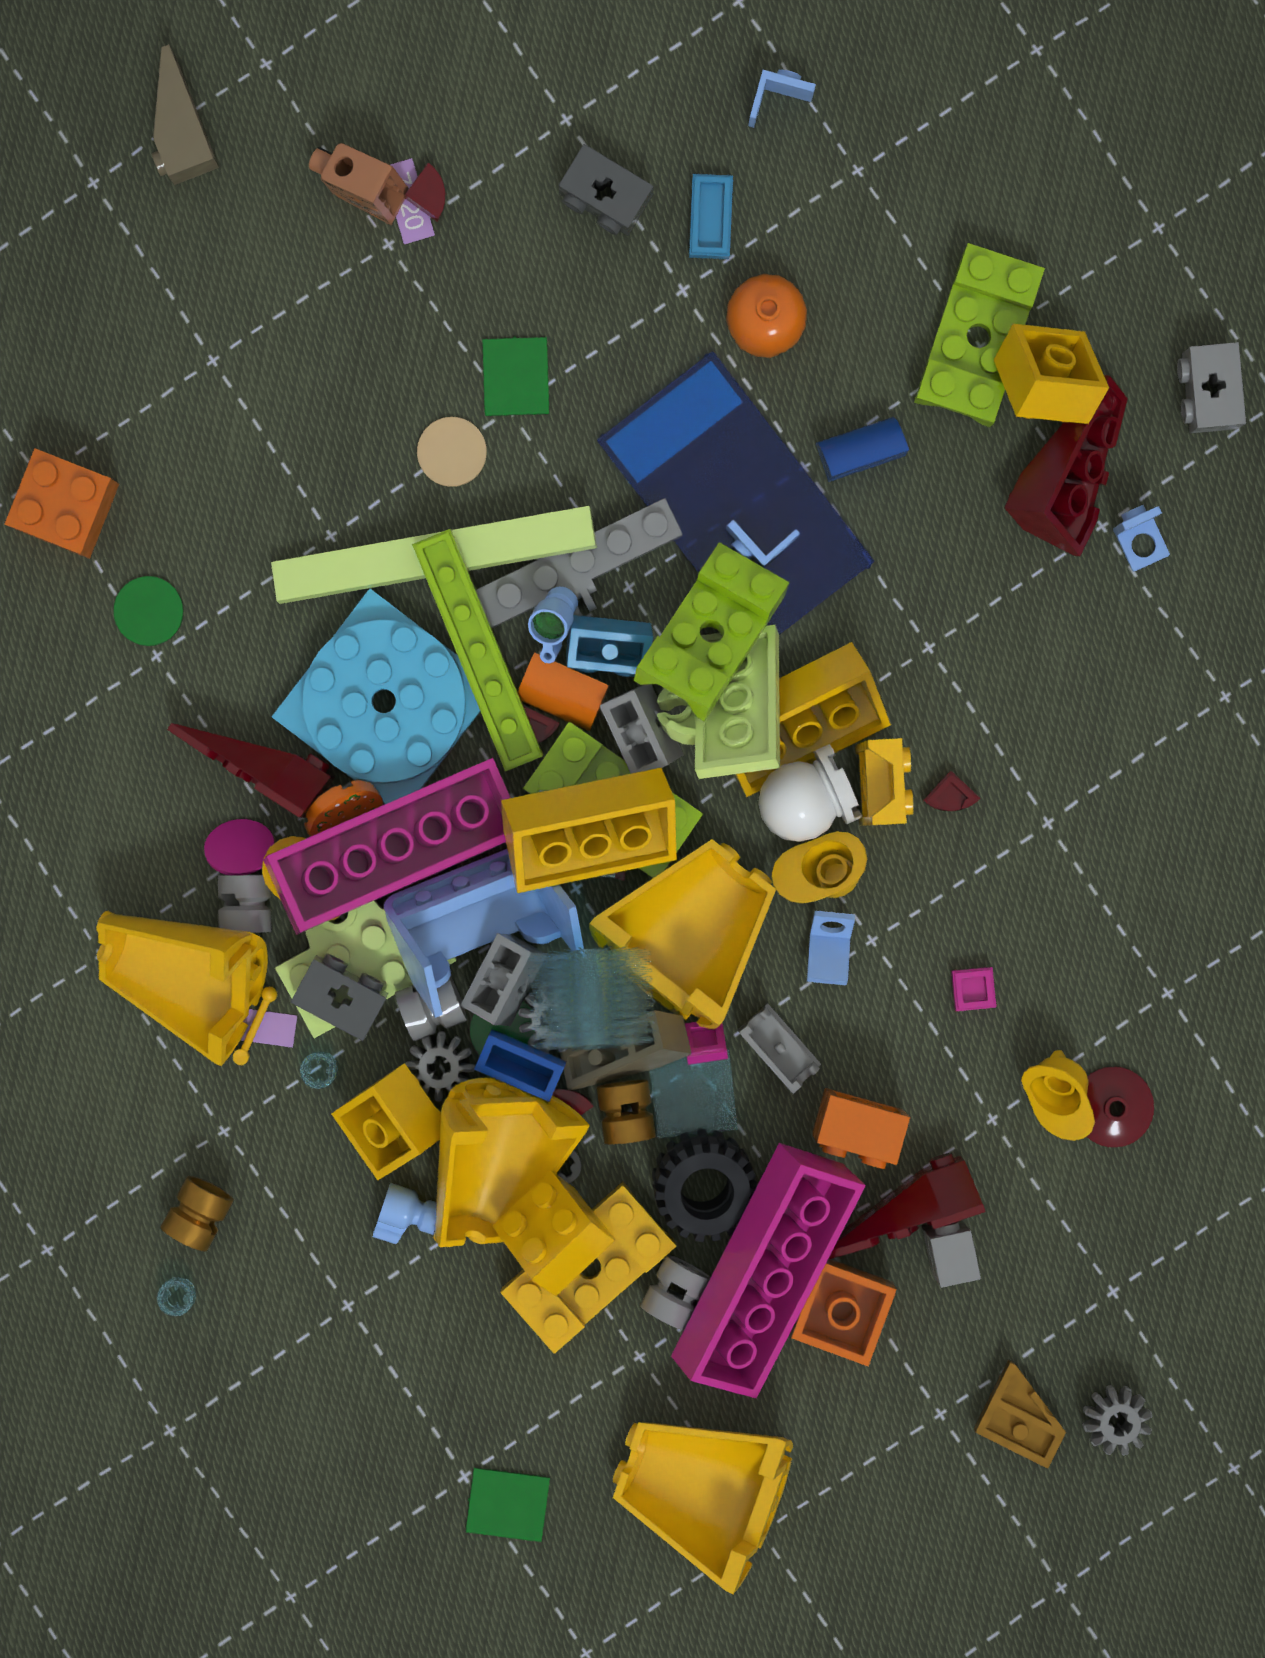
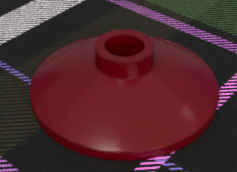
M1104 1067L1090 1073L1087 1076L1089 1081L1087 1097L1093 1110L1095 1124L1092 1132L1086 1137L1096 1144L1105 1147H1123L1137 1141L1149 1128L1154 1115V1100L1147 1083L1133 1071L1122 1067ZM1114 1101H1120L1123 1105L1122 1112L1117 1116H1113L1109 1112V1106Z

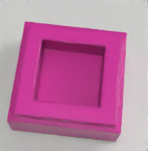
M993 967L951 970L955 1011L996 1008Z
M696 1022L685 1023L692 1053L686 1056L688 1065L728 1059L723 1023L715 1029L701 1027Z

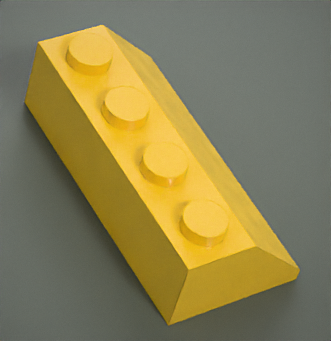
M852 642L779 678L780 766L797 761L813 764L816 760L815 750L830 744L836 753L891 725L872 674ZM776 769L735 774L746 797L760 791L769 774Z
M662 768L501 800L503 831L517 893L677 860L675 798Z

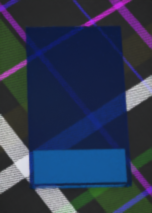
M713 351L705 354L702 360L607 433L601 434L600 438L597 439L599 445L647 507L666 498L683 534L682 537L674 540V542L698 573L719 542L734 550L731 544L735 539L726 530L727 524L732 520L740 526L765 555L769 554L795 529L800 532L799 537L764 567L790 582L784 599L766 625H776L779 635L863 570L869 569L871 564L875 562Z

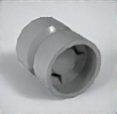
M218 875V898L224 901V906L218 910V928L249 931L252 933L272 932L271 909L265 906V901L271 898V891L266 886L263 875Z
M450 976L445 984L437 988L443 1015L436 1018L414 985L395 992L399 1010L413 1041L434 1034L437 1025L441 1024L447 1029L467 1021L466 1011L464 1007L460 1006L462 1000L452 976Z
M666 1255L656 1273L659 1283L658 1285H650L640 1307L660 1321L684 1331L695 1309L694 1302L695 1300H700L711 1277L697 1267L675 1256ZM673 1282L687 1290L685 1296L670 1289L671 1283Z

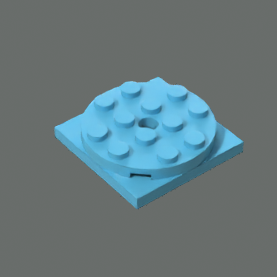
M369 589L334 636L321 648L308 670L272 715V718L353 780L370 782L378 790L383 803L387 804L422 789L481 711L458 655L372 589ZM380 690L391 691L396 699L394 708L387 713L376 711L373 706L375 693Z

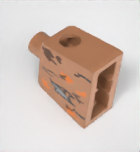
M339 143L333 153L318 147L313 152L309 161V169L321 175V181L332 194L392 225L405 201V194L409 190L393 166L343 143Z

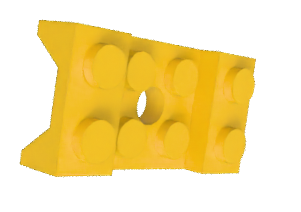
M902 738L867 740L855 745V753L859 755L862 818L859 819V826L907 823L906 815H913L912 789L905 790L904 773L911 772L910 747H903Z
M624 1182L619 1184L591 1209L615 1240L597 1257L600 1261L601 1269L595 1276L586 1277L580 1273L555 1297L532 1281L523 1269L501 1289V1294L554 1354L577 1335L588 1321L644 1272L647 1273L677 1247L676 1241L644 1209Z

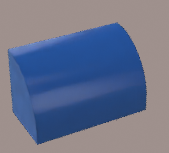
M895 417L816 443L828 482L905 457L909 451L902 429Z
M491 1029L474 1070L549 1102L567 1061Z

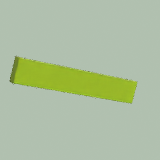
M448 529L412 544L504 770L508 771L543 757L541 747L452 530Z

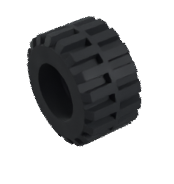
M697 1129V1136L691 1138L688 1132L680 1134L682 1141L678 1144L673 1140L667 1143V1153H659L656 1158L658 1167L653 1168L652 1178L654 1184H652L658 1210L661 1216L664 1215L666 1224L671 1229L677 1227L678 1234L685 1238L692 1233L695 1241L704 1242L705 1235H711L712 1241L721 1240L719 1233L727 1231L729 1236H731L736 1229L735 1224L740 1221L757 1187L756 1176L744 1149L739 1148L737 1141L731 1137L725 1140L722 1132L714 1130L713 1135L708 1136L706 1129ZM716 1169L728 1177L724 1190L717 1197L709 1201H693L681 1193L685 1180L698 1170Z

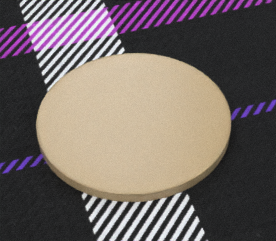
M445 417L431 423L423 431L417 446L418 462L423 472L435 483L447 487L462 486L475 479L483 469L487 456L486 443L482 433L474 424L458 417Z

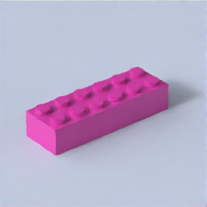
M491 758L266 856L263 861L296 935L506 843L503 831L501 800L511 797L494 759Z
M778 1144L671 1355L690 1381L757 1398L866 1186L843 1163L785 1144Z

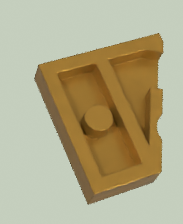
M1008 1360L974 1427V1431L1048 1469L1066 1432L1015 1363Z

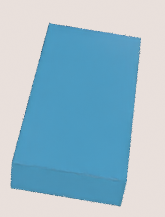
M693 174L689 258H730L733 175Z

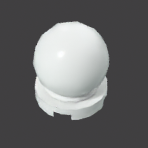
M830 744L814 751L816 760L813 764L801 761L784 764L769 774L762 785L758 802L761 818L769 830L782 839L801 842L817 838L831 827L836 816H842L846 824L862 818V814L856 808L859 804L843 768L838 770L834 762L833 756L836 755Z

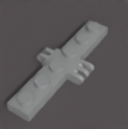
M666 498L596 531L597 548L538 558L536 561L476 591L491 628L497 627L534 609L540 601L545 599L548 592L555 587L570 589L576 595L577 600L583 598L589 612L597 609L590 595L597 591L592 581L593 579L682 537L683 534ZM577 606V609L573 615L582 616L580 609Z

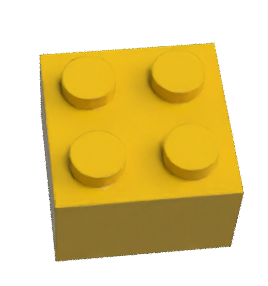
M1012 324L994 358V363L1016 417L1089 424L1109 389L1084 331Z
M405 1063L331 1113L377 1181L414 1159L440 1140L441 1112L434 1106L420 1086L416 1076L411 1073Z
M552 1170L492 1225L529 1278L555 1297L615 1241L578 1191Z

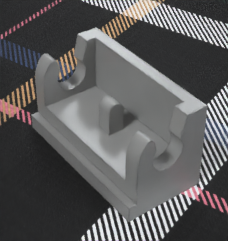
M768 1003L737 1029L741 1036L793 1094L802 1087L803 1082L809 1076L815 1075L820 1069L821 1063Z

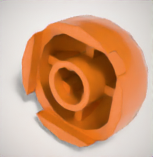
M762 274L747 279L735 289L728 302L726 323L731 336L740 349L753 356L771 358L786 352L798 343L806 327L807 308L803 295L792 282L779 275Z

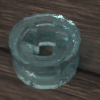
M313 1052L301 1063L300 1074L302 1080L311 1088L321 1089L327 1087L337 1077V1061L327 1052ZM316 1059L317 1063H320L323 1059L328 1063L329 1066L325 1071L329 1077L326 1080L322 1081L321 1076L314 1080L310 1076V1073L313 1071L310 1065L312 1060Z
M171 1278L158 1291V1305L167 1315L181 1316L188 1312L195 1303L196 1289L186 1278ZM174 1286L175 1291L180 1287L185 1290L186 1294L182 1298L185 1303L184 1306L179 1307V1302L174 1306L168 1302L167 1299L171 1296L168 1288Z

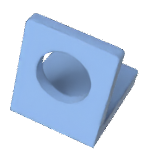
M781 69L777 73L763 70L748 126L753 128L755 126L764 90L812 102L816 84L801 80L799 74L789 70Z
M1144 505L1136 507L1122 514L1121 517L1124 522L1113 528L1132 572L1170 555L1154 520L1155 517L1162 514L1159 506L1146 511ZM1138 534H1147L1154 541V551L1148 557H1139L1132 550V541Z
M734 520L726 526V530L735 539L731 544L733 549L750 560L753 559L755 563L762 567H766L800 535V532L795 529L769 554L765 555Z
M814 911L809 935L808 982L847 985L850 938L855 922L854 914ZM825 922H838L843 926L830 928L822 924Z

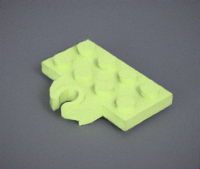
M768 625L764 628L705 722L696 717L686 700L665 688L659 694L657 703L663 711H670L676 706H687L680 714L670 715L666 712H661L657 714L663 730L671 739L682 744L695 745V772L699 779L780 768L779 633L776 625ZM720 633L701 635L705 641L711 643L722 639Z
M376 900L348 912L347 918L343 921L335 922L331 920L307 930L306 936L310 948L275 967L291 998L296 993L315 956L318 955L324 958L326 953L347 963L346 971L359 978L362 973H366L384 983L382 990L388 993L386 999L395 995V992L413 985L388 925L385 910ZM454 957V958H451V959H449V960H447V961L449 962V965H450V964L456 962L457 959H456V957ZM342 985L338 990L331 987L330 990L336 993L334 999L336 1002L342 1003L344 999L352 1001V998L347 995L349 990L347 986ZM296 1006L313 1038L335 1027Z

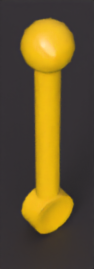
M269 986L262 990L263 1000L241 1048L233 1054V1061L237 1065L246 1064L250 1058L248 1050L270 1002L275 1001L277 998V991L273 987Z

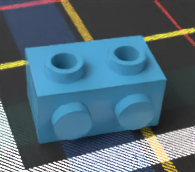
M573 615L574 620L568 632L567 667L585 673L607 671L614 672L620 676L634 677L638 664L652 645L653 633L651 623Z

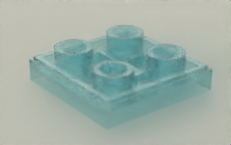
M727 1048L728 1059L688 1065L687 1057H683L660 1068L650 1070L657 1139L676 1137L685 1132H688L689 1135L697 1134V1129H706L707 1133H712L714 1130L719 1132L738 1130L729 1048Z

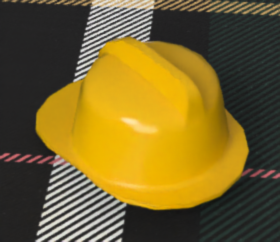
M839 831L825 834L817 839L794 846L782 853L775 862L772 871L773 886L779 895L785 899L802 904L818 901L826 897L838 898L845 896L854 889L865 871L867 863L866 848L859 838L848 832Z
M1056 1050L1039 1065L1031 1066L1024 1071L1021 1080L1023 1088L1029 1098L1035 1116L1048 1132L1061 1139L1072 1141L1084 1139L1092 1132L1095 1120L1087 1097L1089 1081L1086 1071L1081 1065L1066 1058L1062 1050Z

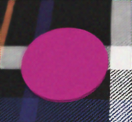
M248 819L231 820L219 825L208 835L204 845V853L207 862L216 871L225 875H248L262 868L263 858L269 847L274 844V838L270 830L257 821Z

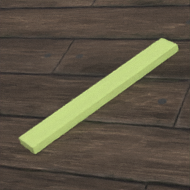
M590 506L452 530L468 571L597 548ZM441 532L271 562L276 601L279 604L425 579L426 577L412 544Z

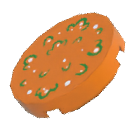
M354 780L351 781L353 785L351 787L343 789L341 785L335 786L320 795L306 813L308 822H305L304 826L309 836H314L383 806L382 797L376 787L367 781Z

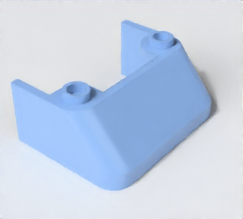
M507 849L391 895L384 903L388 925L410 980L435 1018L443 1015L437 988L445 984L451 976V969L447 960L493 942L497 933L510 935L519 931L525 940L536 944H547L552 940L562 937L577 959L585 957L575 904L560 885L517 893Z

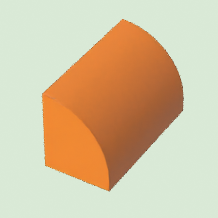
M534 652L519 687L518 694L522 702L590 731L599 712V705L603 703L609 685L555 661L545 663L541 660L540 655Z

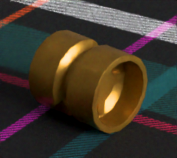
M630 1080L597 1086L599 1108L607 1115L601 1121L604 1144L633 1143L656 1137L653 1114L646 1111V1107L651 1103L648 1080ZM630 1104L632 1111L621 1113V1105Z
M187 1176L177 1195V1199L180 1202L179 1207L170 1208L160 1228L168 1236L186 1246L200 1251H207L218 1232L214 1223L224 1220L234 1199L224 1190L194 1176Z

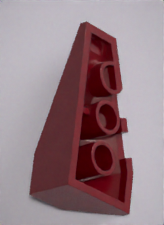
M1104 375L1109 389L1089 424L1064 422L1020 474L1004 507L1024 531L1073 556H1081L1097 523L1100 509L1094 507L1099 485L1107 484L1109 472L1105 471L1104 468L1108 449L1115 447L1117 444L1128 400L1109 375Z
M173 723L167 729L205 756L223 763L222 766L233 775L248 783L250 781L256 785L254 789L299 818H306L309 807L320 795L327 791L335 777L327 773L330 765L311 753L305 759L299 755Z
M952 1153L942 1154L930 1159L931 1166L921 1169L843 1229L828 1260L873 1247L880 1243L879 1236L887 1234L888 1239L897 1238L898 1240L911 1236L913 1232L919 1229L918 1225L926 1223L927 1226L932 1225L933 1229L986 1212L965 1160L961 1156L954 1158Z

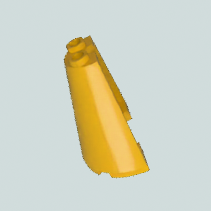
M713 839L594 917L589 923L591 935L597 945L601 948L606 944L612 950L609 960L630 981L674 1014L682 1015L683 1019L687 1020L691 1014L700 1018L696 1023L708 1029L718 1028L726 1017L776 891V888L771 885V879L764 872L757 868H753L751 871L744 869L738 864L740 856L732 847L725 843L719 845Z
M105 911L99 918L96 926L98 943L101 944L97 952L99 980L213 1063L222 1066L232 1054L248 1027V1024L242 1021L249 1015V1007L251 1005L257 1006L261 997L268 965V952L264 940L249 931L127 916Z
M475 1078L454 1086L450 1090L448 1097L444 1100L441 1110L436 1221L433 1236L438 1246H463L466 1241L465 1237L478 1244L503 1242L492 1225L550 1170L557 1174L586 1134L590 1126L588 1122L573 1108L553 1095L548 1102L495 1078Z
M649 1422L634 1423L625 1441V1445L630 1447L629 1449L631 1450L628 1462L621 1460L613 1476V1483L617 1484L613 1499L721 1588L734 1594L752 1567V1562L748 1560L757 1552L758 1548L761 1549L774 1519L792 1461L791 1457L785 1455V1450L791 1453L793 1449L792 1441L778 1436Z

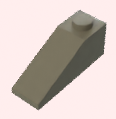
M168 44L161 47L153 139L158 151L151 154L160 176L167 174L172 183L177 185L218 169L219 166L176 55Z
M653 1010L567 1048L566 1051L560 1052V1057L567 1061L564 1067L567 1089L576 1090L660 1068L692 1053L683 1016Z

